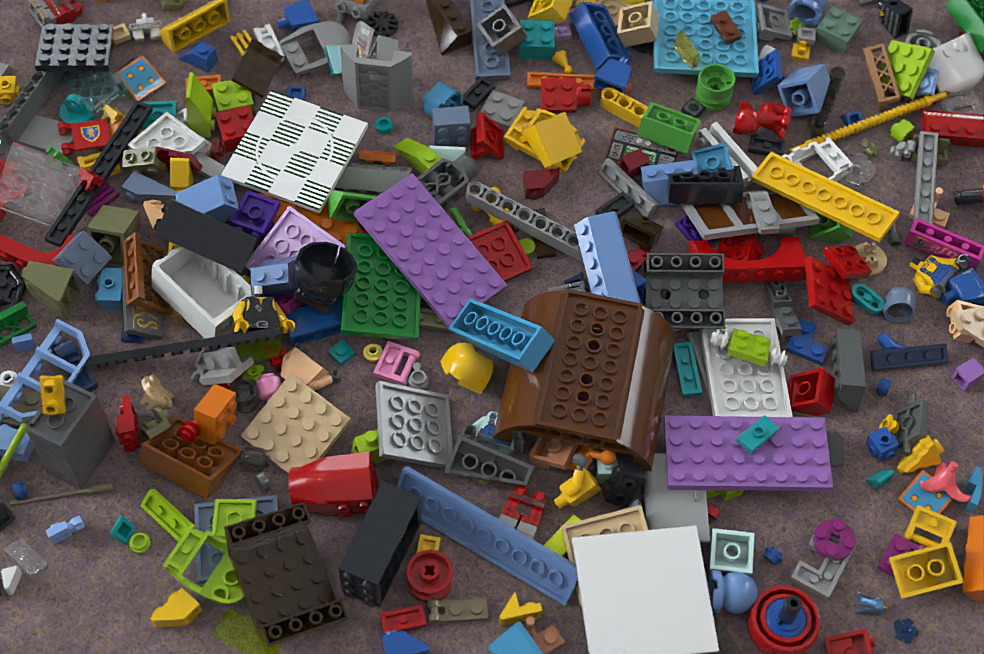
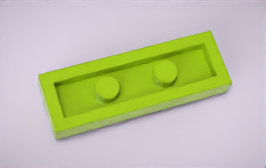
M155 489L148 491L140 505L178 542L190 524H192Z

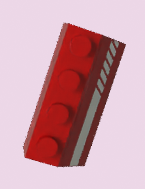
M921 110V131L939 133L938 138L949 139V145L984 148V115Z

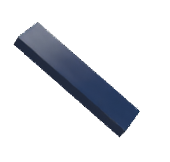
M947 344L870 351L871 369L881 370L948 363Z

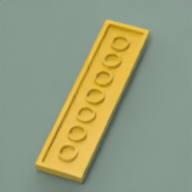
M773 152L769 153L751 176V181L879 243L900 214L895 209Z

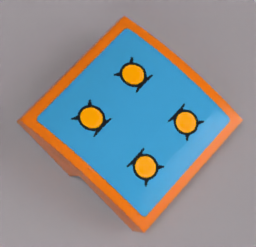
M143 55L113 74L135 101L141 100L166 83Z
M922 470L900 495L898 500L913 512L916 506L919 505L941 514L954 498L947 494L946 491L927 492L922 489L919 482L932 478L931 475Z

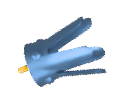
M860 592L858 594L867 598H856L854 600L861 605L870 607L868 609H860L855 611V613L881 615L883 608H887V606H883L882 598H872Z

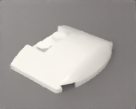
M966 33L933 49L935 53L927 69H937L940 72L937 75L938 81L936 85L938 93L947 91L949 94L962 93L974 87L984 77V61L970 33Z

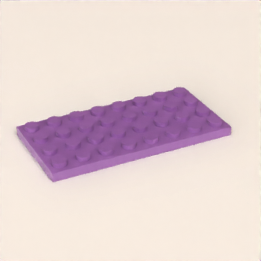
M413 173L354 211L353 215L447 328L450 327L470 298L486 303L507 287L505 281Z
M665 415L664 431L668 489L832 491L833 481L825 417H768L779 427V432L750 454L736 440L737 437L762 417Z

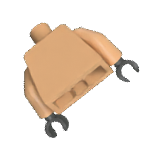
M296 342L295 348L282 358V372L280 376L286 380L291 373L314 391L331 383H339L342 379V375L334 376L338 372L337 369H333L329 375L326 369L306 355V346L300 348L299 342Z

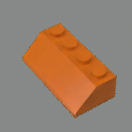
M984 515L970 517L967 527L968 540L965 546L966 561L964 563L962 590L972 600L984 603Z

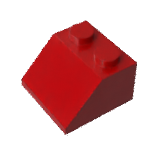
M824 368L790 375L788 394L791 411L813 416L831 413L835 378Z

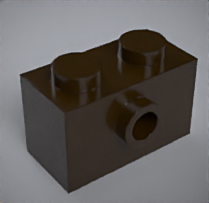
M633 211L623 218L620 226L623 237L648 250H651L658 243L664 229L663 226L651 221L650 218L641 216Z

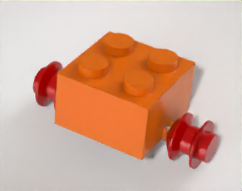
M229 383L214 384L195 407L194 421L186 420L183 426L178 429L182 440L194 442L198 438L215 446L219 439L224 438L228 427L233 426L236 421V392L232 391Z

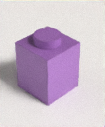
M972 358L956 368L951 378L963 391H966L982 380L984 377V367Z

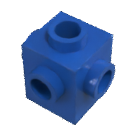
M884 426L868 434L866 445L871 456L876 457L880 463L885 459L891 460L896 456L899 442L896 436L891 435Z

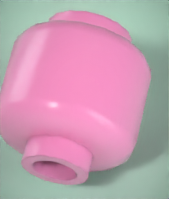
M274 373L259 376V380L255 383L259 399L267 402L282 385L280 377L275 376Z

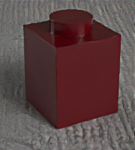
M639 148L623 155L619 166L630 178L640 175L641 167L649 166L650 161L648 155Z

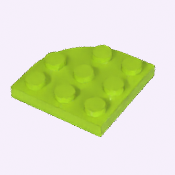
M891 40L886 52L899 95L914 99L935 51L931 48ZM881 64V71H883L886 65ZM882 78V82L884 84L889 83V78Z

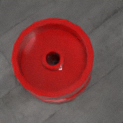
M423 550L415 554L408 562L406 569L407 585L414 598L420 602L427 603L430 600L441 601L449 594L453 584V570L447 556L440 551Z

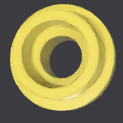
M372 343L364 348L363 354L366 360L376 362L380 359L383 350L380 345Z

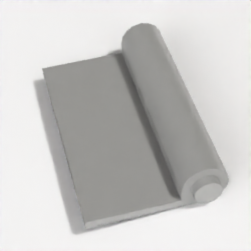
M655 453L652 471L644 470L646 477L643 482L644 507L648 530L697 526L699 542L710 543L706 490L668 489L666 453Z

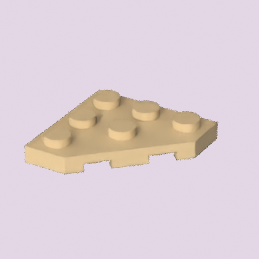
M984 306L955 311L951 314L958 331L965 336L967 334L970 335L977 344L984 348Z

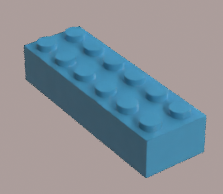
M472 298L467 301L448 328L462 342L470 343L480 350L532 373L555 341L543 327Z

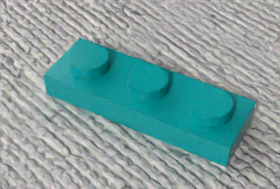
M692 342L674 343L673 356L682 398L701 396L702 389Z

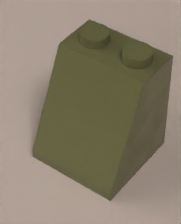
M103 205L88 225L87 233L112 256L108 261L109 263L124 265L123 241L134 232H138L140 226L139 211Z
M28 261L27 266L22 270V278L30 296L63 320L68 321L80 292V286L74 270Z

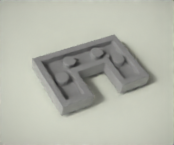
M813 535L807 547L816 551L813 545ZM831 536L830 542L838 544L839 539ZM851 554L840 561H834L832 558L826 557L819 570L799 561L790 581L828 600Z

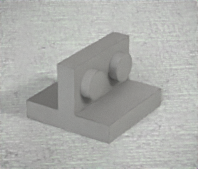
M235 347L207 349L201 355L209 371L199 379L202 385L231 383L254 364L251 356L239 357Z

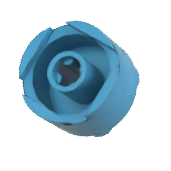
M439 81L430 92H426L423 96V101H425L424 112L432 117L433 108L462 106L463 96L458 91Z

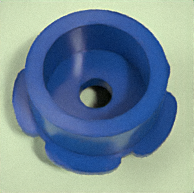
M886 377L883 380L879 379L876 391H879V396L881 394L887 396L892 381L886 380Z
M18 480L19 482L12 483L15 499L22 498L23 500L24 496L28 495L26 483H21V480Z

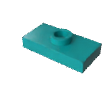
M764 415L737 437L736 442L752 454L779 432V427Z

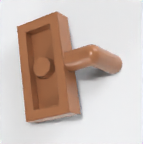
M528 617L526 619V630L544 654H550L565 644L564 639L554 625L538 634L534 628V618Z

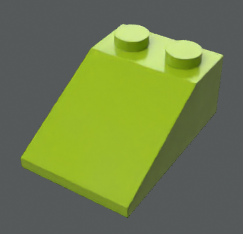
M190 72L186 93L188 128L201 137L211 138L212 130H215V120L213 118H215V113H217V107H214L212 97L196 75Z

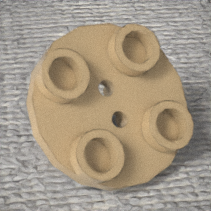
M865 242L855 246L863 260L865 259L872 270L869 276L881 274L887 265V257L884 251L876 246L875 242L871 244Z
M153 374L142 379L141 384L146 393L140 403H148L146 410H150L156 405L163 409H169L173 404V393L168 388L164 389L160 384V380Z

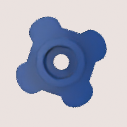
M771 547V549L765 548L766 552L763 554L765 559L775 566L778 562L782 563L783 559L780 557L782 554L774 547Z

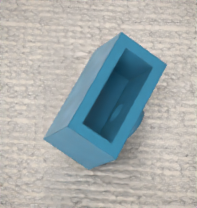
M102 268L101 275H98L97 278L99 290L95 292V302L98 303L100 310H123L121 268Z

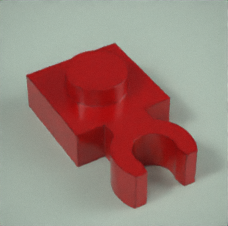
M639 244L636 252L631 249L627 253L631 269L635 272L643 266L644 259H646L644 257H647V253H651V250H641L643 246Z

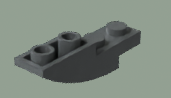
M784 281L765 282L771 317L775 318L777 332L780 331L782 336L801 335L802 328L792 308L793 300Z

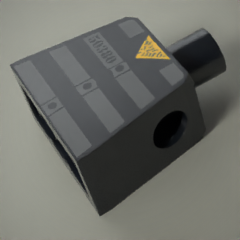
M880 0L877 4V8L881 10L879 16L880 23L894 39L908 34L913 8L901 0Z

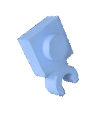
M76 516L68 523L65 521L55 523L45 531L54 545L72 536L73 532L84 529L85 526L80 516Z

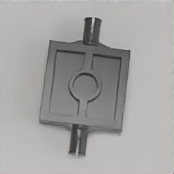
M908 393L906 405L894 413V420L899 422V429L894 435L899 442L898 448L903 447V455H911L912 444L915 441L926 438L929 402L925 400L915 402V393Z

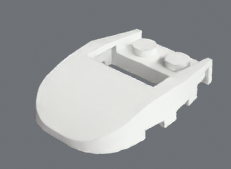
M829 137L826 138L824 143L818 144L816 141L808 143L807 147L794 148L791 154H784L782 156L803 166L800 162L818 154L834 172V175L829 177V179L835 182L850 173L853 168V163Z

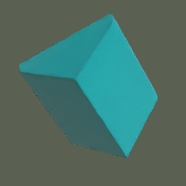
M120 515L110 531V538L126 544L136 526Z

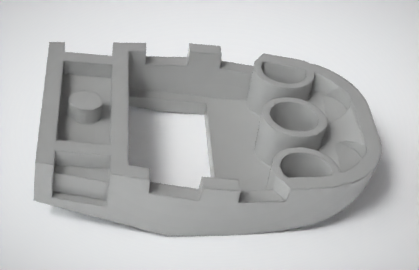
M333 21L315 23L301 27L279 41V45L296 79L300 78L302 74L309 73L313 75L323 70H330L327 57L309 64L297 41L299 37L314 32L324 52L326 45H351L352 38L342 25Z

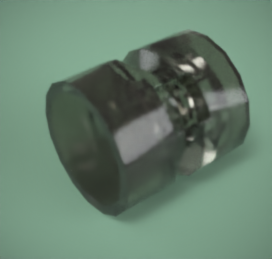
M240 379L234 382L231 386V391L236 392V410L242 414L252 413L259 405L255 384L248 379Z

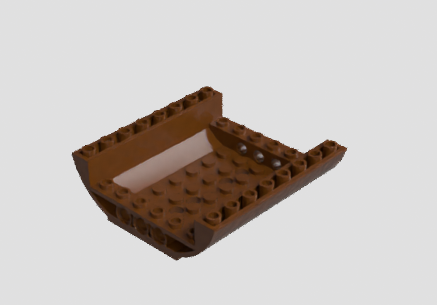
M567 288L561 291L545 292L528 300L524 305L521 319L543 327L555 341L533 373L510 363L493 438L512 442L514 433L517 431L633 455V463L642 465L644 470L652 471L675 341L673 328L662 316L644 307L642 303ZM600 328L602 332L596 334L592 331V329ZM595 344L599 349L591 350L588 346ZM589 378L592 383L584 384L581 380ZM585 395L589 400L582 402L577 397Z

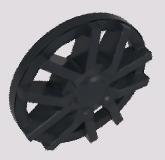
M388 10L385 12L375 11L374 14L369 15L367 20L368 26L372 27L374 31L379 30V33L373 32V35L376 37L378 35L389 37L398 30V19L394 16V13L391 14Z

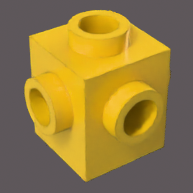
M0 76V104H13L22 91L17 77Z

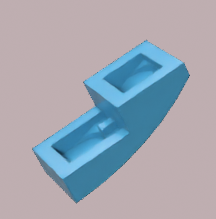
M977 466L971 473L964 489L971 493L972 498L967 502L964 509L970 513H973L978 506L982 492V473L980 467Z

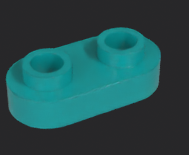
M862 283L855 284L852 287V300L872 315H879L883 312L885 301L877 293Z

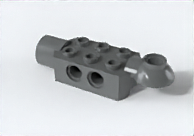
M461 155L454 161L442 158L417 177V179L445 210L466 193L469 181L477 175V167L473 160L466 155Z

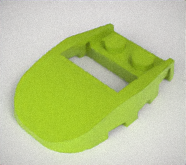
M190 524L164 562L163 568L186 589L221 605L238 602L244 596L228 555L226 540L216 536L211 531L207 530L204 533L197 530L194 524ZM207 542L223 552L224 556L202 588L185 578L183 574L201 547Z

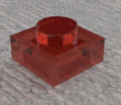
M213 137L210 155L211 159L219 163L220 157L224 156L225 148L222 146L220 138Z

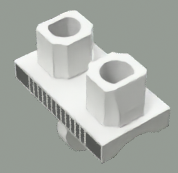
M146 13L142 14L143 19H136L137 24H129L135 42L145 41L144 34L150 33L151 40L161 39L159 31L162 29L161 21H154L153 17L147 18Z

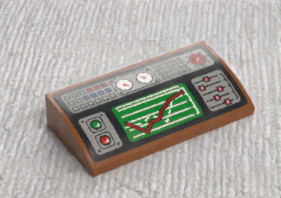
M614 126L604 161L610 158L616 165H620L623 155L641 148L643 153L648 155L650 166L678 162L681 153L673 148L661 146L654 141L644 140L642 137L637 136L638 132Z

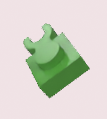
M49 146L46 150L54 158L53 162L61 168L64 165L69 169L73 166L74 162L53 147Z

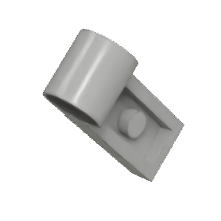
M748 192L746 196L747 207L753 211L760 235L778 233L780 228L768 192Z

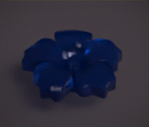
M910 618L904 619L902 622L897 619L894 622V629L896 631L893 632V635L898 640L903 638L905 644H910L914 637L918 636L919 631L915 626L912 627L913 621Z

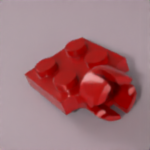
M541 78V109L551 113H576L578 106L591 105V85H580L576 82V78Z

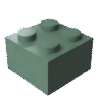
M832 6L816 29L815 41L844 55L857 36L863 20Z

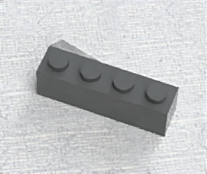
M837 328L835 336L831 337V347H834L832 361H835L833 375H836L834 389H837L838 398L852 412H858L866 389L861 335L859 330Z
M459 435L444 473L527 486L535 465L474 439L472 440L467 436Z

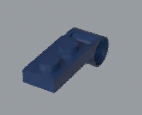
M71 339L53 347L57 357L76 367L82 360ZM85 364L73 384L90 392L98 388V384ZM66 371L67 375L70 378L72 374Z

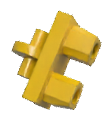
M63 375L40 376L43 414H65Z

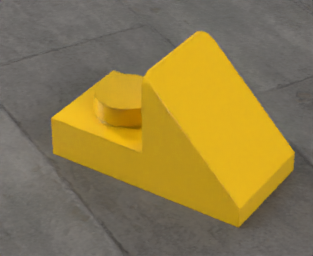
M514 592L500 615V627L519 621H526L528 617H533L534 619L541 618V604L528 602L519 607L516 592Z

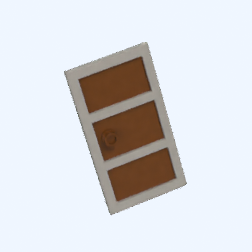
M769 189L748 191L768 192L780 229L819 224L820 218L813 210ZM743 192L742 203L736 204L681 203L703 240L759 233L753 211L747 207L746 196L748 192Z

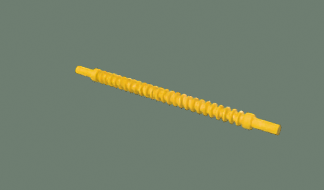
M943 91L932 96L926 95L922 99L919 98L914 100V102H909V104L897 106L896 109L884 111L883 114L879 113V115L874 117L871 116L870 119L866 118L861 120V122L858 121L848 125V127L844 126L834 132L831 131L830 134L826 133V135H821V137L818 136L817 139H809L804 144L794 148H804L808 146V143L815 141L821 144L828 137L835 142L837 139L840 140L845 138V136L849 137L850 134L853 135L854 132H862L863 129L867 130V128L872 126L875 127L876 124L880 125L885 123V121L888 122L898 118V116L902 117V115L911 113V111L915 112L920 108L931 106L933 102L946 98L947 94ZM794 148L789 149L790 154L793 152Z

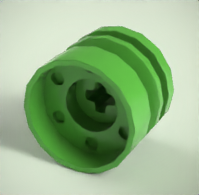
M710 64L701 69L698 76L695 99L706 107L705 110L721 111L730 105L735 84V75L732 70L720 64Z

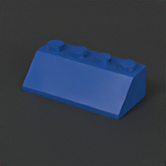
M581 2L572 11L570 17L596 69H601L609 59L619 61L621 57H625L629 62L632 60L627 47H624L617 34L618 29L606 5Z

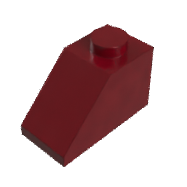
M560 169L523 171L525 199L536 200L543 198L559 182Z

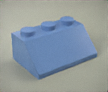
M695 160L641 167L640 180L642 189L658 203L657 207L680 205L668 203V174L684 172L698 174Z

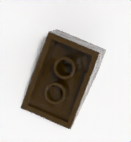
M252 39L231 81L263 98L283 56L277 51L264 46L261 42Z

